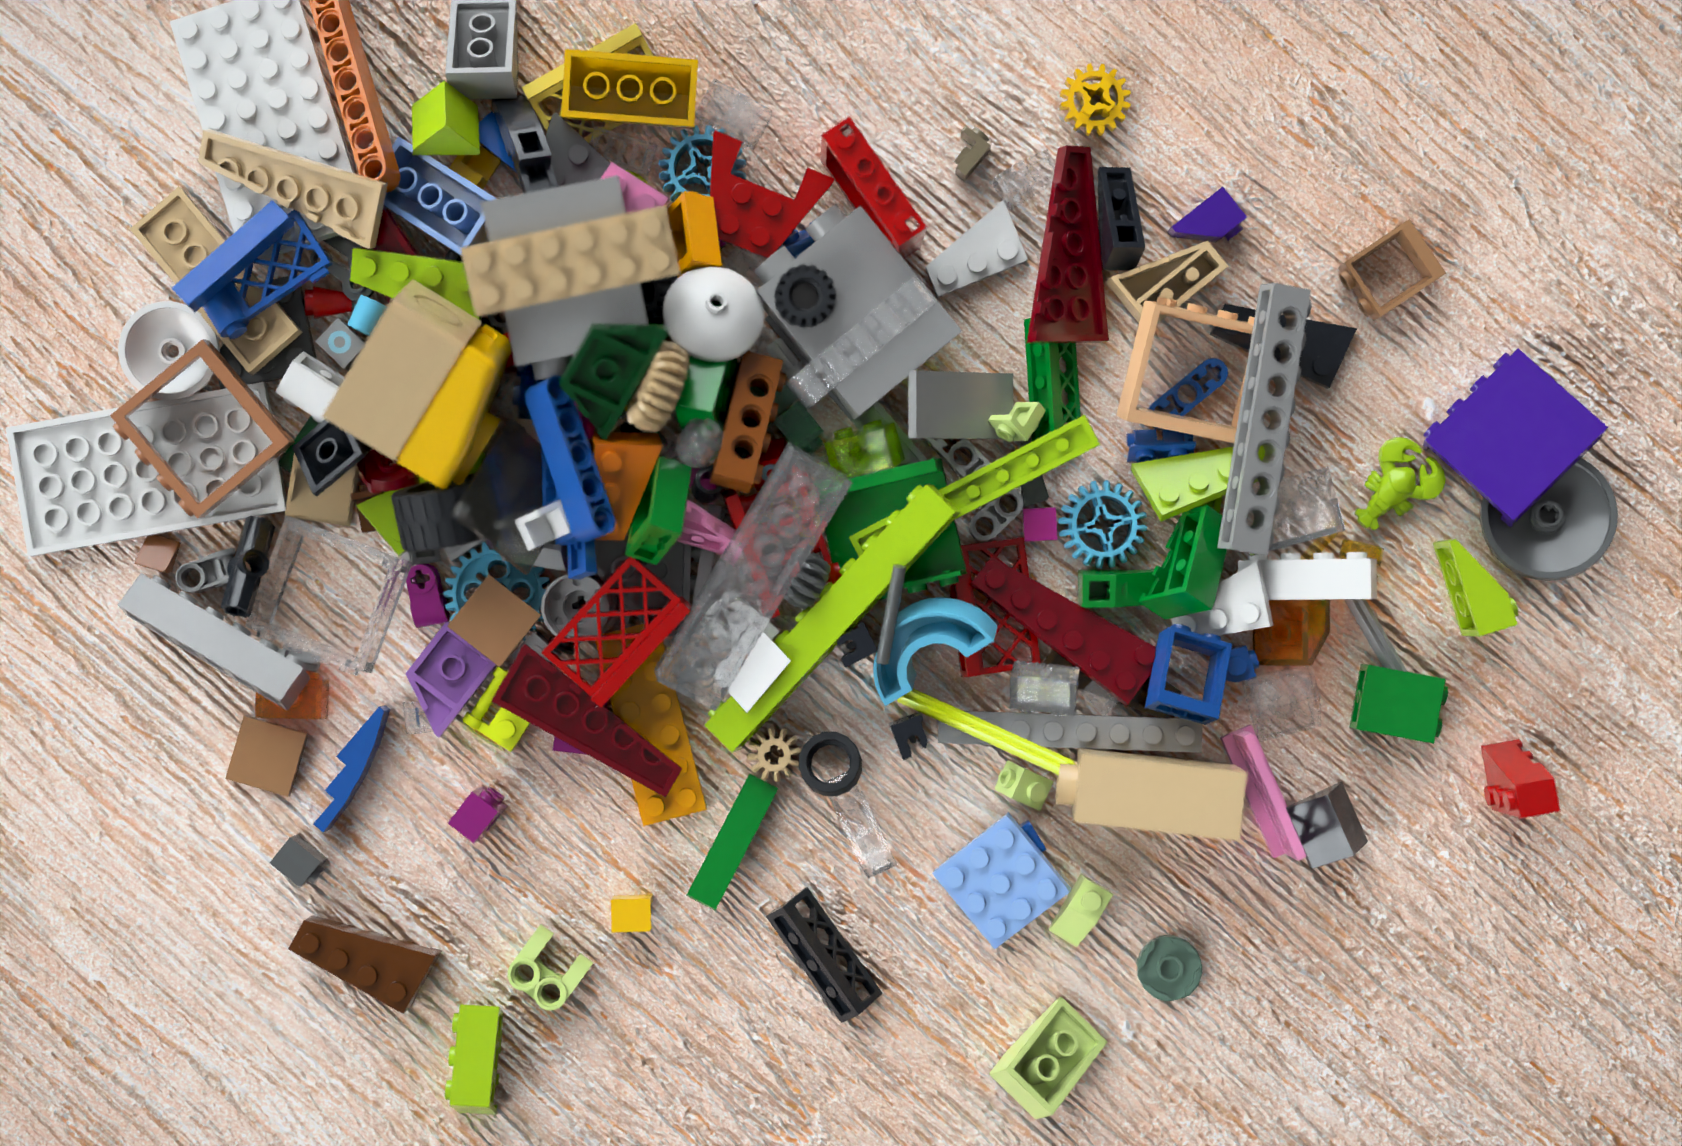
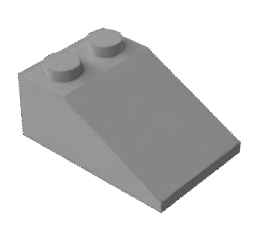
M451 0L445 75L447 83L468 99L517 98V0Z

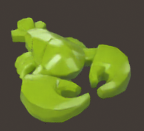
M1395 437L1386 440L1380 447L1378 461L1383 477L1381 478L1375 470L1371 471V475L1368 476L1364 485L1366 488L1374 491V494L1371 496L1366 509L1356 508L1354 515L1358 517L1357 522L1365 529L1370 528L1374 531L1379 528L1377 518L1383 516L1392 508L1400 517L1404 513L1409 512L1414 505L1407 501L1408 498L1424 501L1435 499L1443 491L1446 480L1444 470L1438 461L1430 456L1425 460L1432 472L1428 474L1426 466L1421 464L1418 477L1420 486L1416 485L1414 469L1409 467L1396 468L1395 463L1412 462L1417 459L1414 455L1409 456L1405 454L1406 450L1409 449L1418 454L1423 452L1416 442L1408 438Z

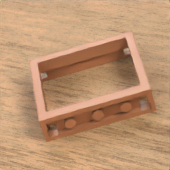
M205 339L199 341L110 415L116 422L113 425L115 431L124 440L130 439L137 447L135 454L145 465L149 466L151 464L157 470L159 475L156 477L161 485L168 491L173 489L181 498L178 502L180 507L189 516L195 515L197 518L208 515L295 443L292 437L215 346ZM200 357L273 442L202 502L198 500L128 418Z

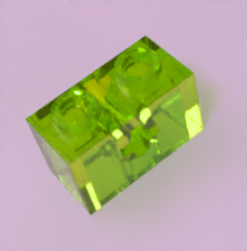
M875 420L862 425L863 429L853 431L852 427H845L834 431V437L826 441L824 446L835 481L894 468L905 460L895 423L882 424L881 420Z

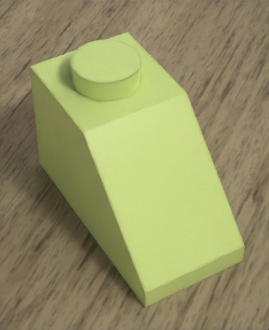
M1080 874L1048 930L1077 947L1096 925L1113 894L1107 888Z

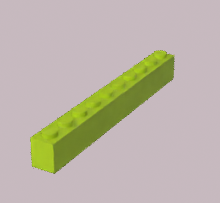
M933 485L917 486L907 497L909 504L901 512L898 509L895 510L884 522L887 526L879 536L873 534L863 544L862 549L864 552L857 560L851 558L840 569L839 572L842 576L835 584L829 582L820 593V600L814 607L803 609L795 619L798 624L790 632L785 630L776 638L774 643L791 662L752 708L746 712L730 696L725 703L721 700L709 711L708 715L711 718L704 726L732 753L741 750L836 648L839 638L850 632L887 593L893 565L905 566L907 571L961 513Z

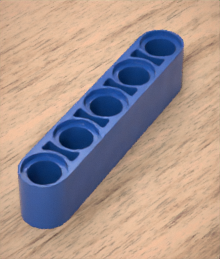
M552 376L528 387L525 393V400L570 530L578 541L582 543L589 542L613 532L615 517L575 402L561 388L559 381L561 377Z

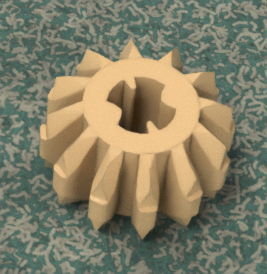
M769 726L768 733L770 738L767 739L764 733L759 730L756 735L762 744L755 741L749 742L748 746L758 750V753L747 754V760H759L758 763L753 765L751 770L755 773L761 767L765 768L761 777L762 780H767L770 771H774L775 782H780L781 775L779 770H783L785 775L790 778L793 773L787 764L799 767V760L791 758V755H799L802 748H790L798 738L794 735L786 742L784 740L787 734L786 728H782L779 737H775L774 726ZM772 745L779 746L777 750L782 749L784 755L779 756L777 763L771 762L772 758L767 759L765 753L770 751Z

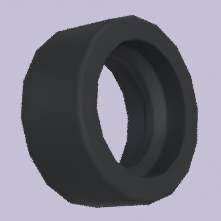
M822 732L812 736L804 744L799 755V770L805 783L814 792L823 796H839L847 793L857 784L862 773V759L856 745L848 736L838 732ZM827 745H835L842 748L848 754L850 760V768L846 776L834 783H825L819 780L811 768L814 754L820 748Z

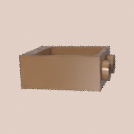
M1410 219L1337 267L1341 272L1339 278L1346 289L1353 290L1359 299L1357 301L1359 309L1366 317L1370 316L1373 321L1382 317L1446 274ZM1396 238L1423 279L1380 307L1353 266Z

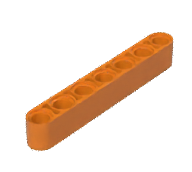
M308 0L358 173L361 176L387 183L386 193L391 192L400 182V171L350 1ZM382 170L380 176L377 177L378 172Z

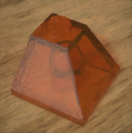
M1269 600L1273 626L1253 629V650L1256 653L1259 665L1312 666L1330 633V600Z

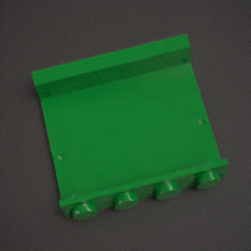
M928 459L812 487L813 490L810 491L812 501H819L821 514L825 521V532L832 563L838 562L841 569L851 558L857 560L859 556L849 537L890 516L895 510L898 509L900 511L909 504L907 497L917 486L921 485L924 487L926 484H929L938 490L946 487L947 481L942 459ZM955 520L906 571L903 588L908 589V594L928 590L927 583L939 580L940 587L959 583L958 576L967 574ZM888 591L880 600L887 599Z

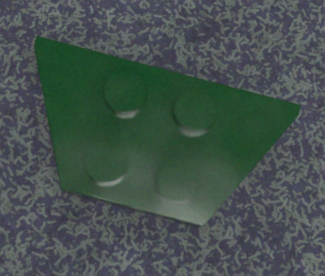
M592 323L559 381L561 388L569 398L576 402L579 411L585 418L587 417L602 439L606 440L665 340L669 333L667 326Z

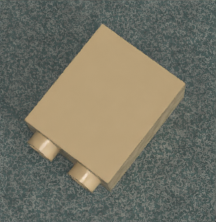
M1078 748L1077 761H1074L1075 765L1060 763L1055 793L1056 804L1072 806L1073 822L1240 841L1247 772L1235 764Z

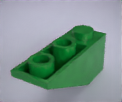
M1078 570V603L1082 608L1142 605L1138 601L1142 593L1148 595L1156 579L1152 575L1154 570Z

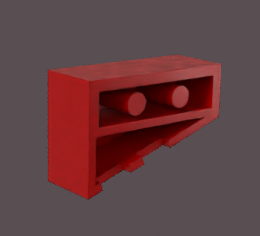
M1519 739L1481 746L1488 785L1484 787V795L1488 806H1491L1492 810L1520 819L1561 812L1555 778L1540 762L1533 763L1531 761L1533 754L1530 751H1522L1523 743Z

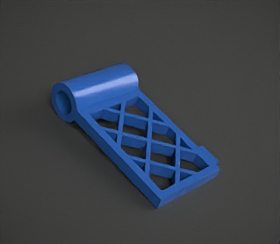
M293 210L287 214L301 228L298 242L282 240V236L274 243L270 261L263 259L254 260L245 268L243 279L234 278L202 306L221 337L235 339L242 336L247 331L246 326L252 318L310 280L315 284L330 273L327 268L333 264L300 212ZM306 238L308 239L311 245L305 244ZM281 245L296 248L292 265L277 262ZM303 249L315 251L320 261L310 268L301 267L300 261ZM254 263L269 266L265 283L250 281ZM276 267L291 270L289 282L282 287L272 285ZM236 284H241L240 290L238 289ZM248 286L263 288L261 301L250 307L245 300Z

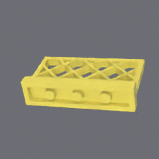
M636 23L587 50L628 54L629 51L640 46L645 55L653 56ZM564 64L521 87L546 131L550 124L548 120L551 121L552 117L545 115L538 103L548 97L562 100V95L555 93L563 89ZM582 120L581 125L566 121L571 127L579 129L578 134L581 136L583 130L591 132L590 135L584 137L588 143L624 124L605 122L604 127L595 130L584 126L586 120Z

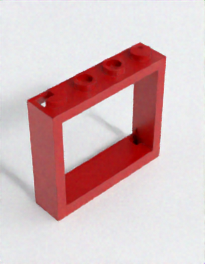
M848 116L821 135L820 161L831 177L835 178L834 181L854 209H857L859 206L863 208L903 259L920 249L927 230L926 224L851 117ZM911 218H914L919 225L914 231H911L906 224Z

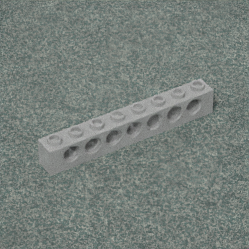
M1279 283L1260 285L1217 548L1268 555L1269 548L1273 544V520L1279 509L1278 489L1285 473L1283 465L1284 453L1290 442L1288 428L1290 417L1295 410V399L1293 397L1295 385L1299 381L1301 374L1299 360L1301 351L1306 343L1305 323L1312 306L1310 300L1311 290ZM1281 314H1283L1286 318V326L1284 329L1280 325ZM1276 347H1278L1281 351V358L1279 361H1277L1274 356V351ZM1271 380L1274 381L1276 386L1273 395L1269 391V383ZM1266 412L1270 416L1268 427L1264 425L1263 421ZM1261 445L1265 450V456L1262 461L1258 456V450ZM1257 478L1260 484L1259 491L1255 494V492L1253 491V482ZM1252 511V513L1254 514V523L1250 527L1247 522V517L1249 513Z

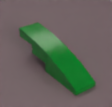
M749 773L686 895L687 897L714 911L716 910L778 790L777 787Z

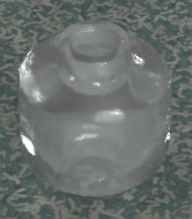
M694 418L690 420L676 440V450L681 461L693 468H706L712 465L722 448L723 432L720 426L711 419Z

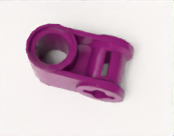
M431 564L411 567L406 574V584L410 598L411 615L416 628L449 622L450 611H447L445 607L448 602L444 597L438 569ZM421 570L423 574H429L430 581L425 582V586L423 583L417 582L416 577L421 575Z

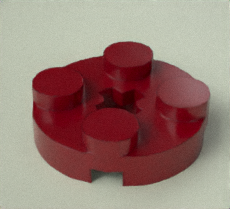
M376 449L370 451L357 463L361 480L367 485V489L371 493L394 491L419 484L420 476L397 463L399 461L398 457L394 461Z

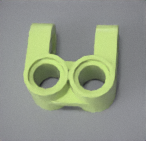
M540 924L511 963L507 977L509 983L515 989L524 991L541 1008L556 1010L565 1003L594 962L580 953L565 975L551 970L543 964L538 955L554 933ZM519 965H529L534 971V977L530 980L523 979L518 973ZM545 985H557L561 992L560 997L557 999L549 998L544 991Z

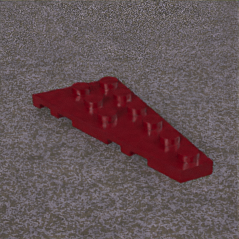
M1066 145L1057 150L1027 343H1102L1109 341L1091 147Z

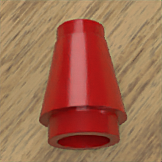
M313 286V289H305L306 316H314V319L352 312V300L343 291Z

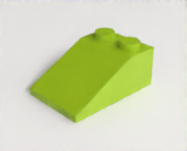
M1456 539L1433 543L1462 636L1480 637L1518 625L1516 617L1519 615L1515 600L1512 597L1509 598L1508 592Z

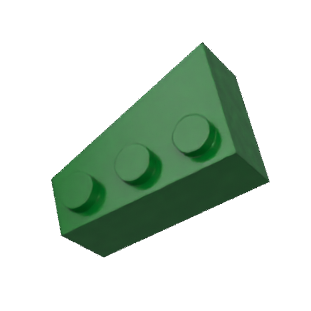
M1209 505L1196 507L1181 514L1166 545V548L1170 551L1162 567L1156 565L1152 573L1156 579L1148 595L1142 593L1138 601L1140 604L1164 620L1213 610L1227 549L1217 548L1223 515Z

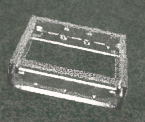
M286 515L269 560V570L263 576L252 613L248 617L245 627L258 631L256 636L260 637V639L264 638L274 643L275 639L283 641V648L299 654H302L303 650L311 652V659L327 665H330L331 661L340 664L339 670L355 676H358L359 671L372 673L413 562L302 519ZM304 536L389 568L356 656L273 624Z

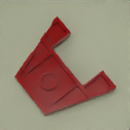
M715 130L712 147L710 197H713L718 239L768 259L781 247L825 192L828 191L835 178L807 167L795 199L789 198L732 175L731 171L743 141Z

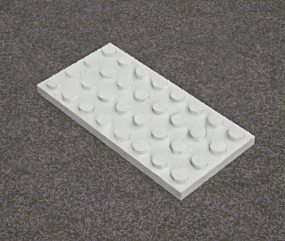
M233 0L170 21L202 130H214L355 173L301 0ZM215 171L234 233L272 200L286 214L294 210L278 204L277 200L265 194H259L247 188L241 182H235ZM300 213L318 242L339 235L333 232L334 229L320 222L316 223ZM296 221L294 222L295 225L283 235L282 240L298 242L301 228ZM306 238L305 244L311 245L308 239ZM274 244L257 259L265 260L271 258ZM281 245L279 255L296 250V248Z
M267 383L248 384V387L272 414ZM227 388L197 393L179 400L146 402L128 417L200 502L273 443ZM118 408L6 427L27 555L30 557L246 519L249 516L258 517L286 511L287 497L282 468L279 465L280 456L269 463L208 515L197 518L195 515L189 516L180 507L178 502L181 498L173 489L168 491L161 485L156 477L159 475L157 470L151 464L149 466L145 465L135 454L137 447L130 439L124 440L115 431L113 425L116 422L110 415Z

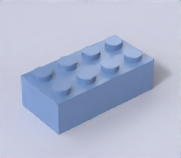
M398 136L392 147L400 171V182L393 191L386 193L385 207L459 255H461L460 248L489 242L481 202L497 198L429 155H413V145ZM382 170L378 172L377 177L380 176Z

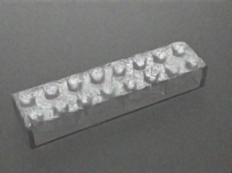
M788 442L693 602L691 611L683 619L655 666L654 672L658 682L716 711L851 486L852 482L846 474Z

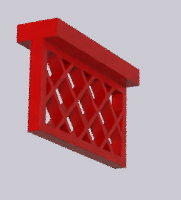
M1024 537L961 545L967 574L958 576L959 583L949 585L950 598L962 600L974 606L977 605L983 612H986L998 622L996 635L1003 626L1016 636L1006 651L994 641L988 644L1003 655L998 663L992 667L984 668L982 653L988 645L967 658L957 649L961 677H973L1041 666L1037 636L1025 627H1023L1020 633L1006 623L1010 615L1006 613L1001 619L988 608L992 603L991 600L988 599L983 605L974 598V587L970 585L972 582L971 573L975 576L979 573L969 562L968 551L980 550L989 558L993 557L1002 562L997 557L1004 547L1016 545L1018 559L1012 568L1016 570L1019 567L1020 573L1029 577ZM997 548L994 554H992L987 549ZM1027 631H1028L1029 640H1028L1026 637H1024V635L1026 634ZM1020 640L1030 647L1032 661L1020 663L1010 655ZM1006 659H1009L1011 662L1014 663L1003 665Z
M628 556L541 653L591 696V700L601 708L691 611V604L682 596L677 595L638 559ZM630 565L642 574L643 586L623 587L622 574ZM646 578L655 586H647ZM617 580L619 581V587L610 588ZM647 591H662L670 598V601L662 609H648ZM643 592L644 609L624 610L623 593ZM605 593H619L620 611H601L600 598ZM596 604V612H588ZM657 614V615L649 622L648 615ZM644 615L645 628L640 633H626L625 616ZM621 616L622 634L602 635L601 617ZM597 617L598 635L578 636V622L582 618ZM574 628V636H566ZM622 639L623 652L618 657L603 658L602 640ZM626 639H634V640L626 647ZM598 640L599 658L580 659L579 641ZM560 642H574L575 659L562 660L553 652V649ZM604 663H611L604 671ZM580 664H600V676L592 685L581 677ZM569 665H576V671H574Z

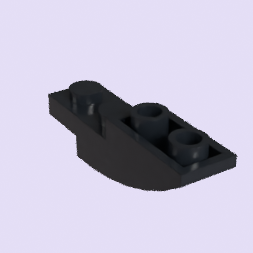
M519 95L517 98L492 99L491 104L508 156H512L523 194L559 187L551 165L552 154L547 139L526 97Z

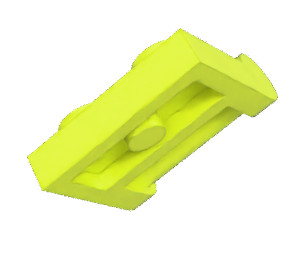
M497 666L492 673L494 678L471 713L467 712L462 721L512 752L531 723L502 707L490 725L482 720L493 703L491 702L493 696L508 672L505 668Z

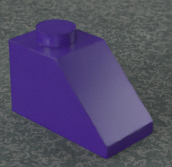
M1221 187L1174 224L1167 233L1173 238L1216 243L1225 237L1229 241L1243 230L1240 224L1247 216L1225 188Z

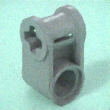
M235 548L221 550L207 555L205 558L180 566L175 575L176 584L181 590L190 593H202L214 588L227 586L229 579L227 565L236 553ZM193 569L199 571L201 577L199 584L195 587H191L187 582L188 573Z

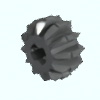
M805 550L797 554L785 571V575L781 580L779 594L783 599L787 600V603L795 607L798 606L806 609L812 606L815 600L820 597V593L825 588V584L829 579L830 565L814 552L810 553Z

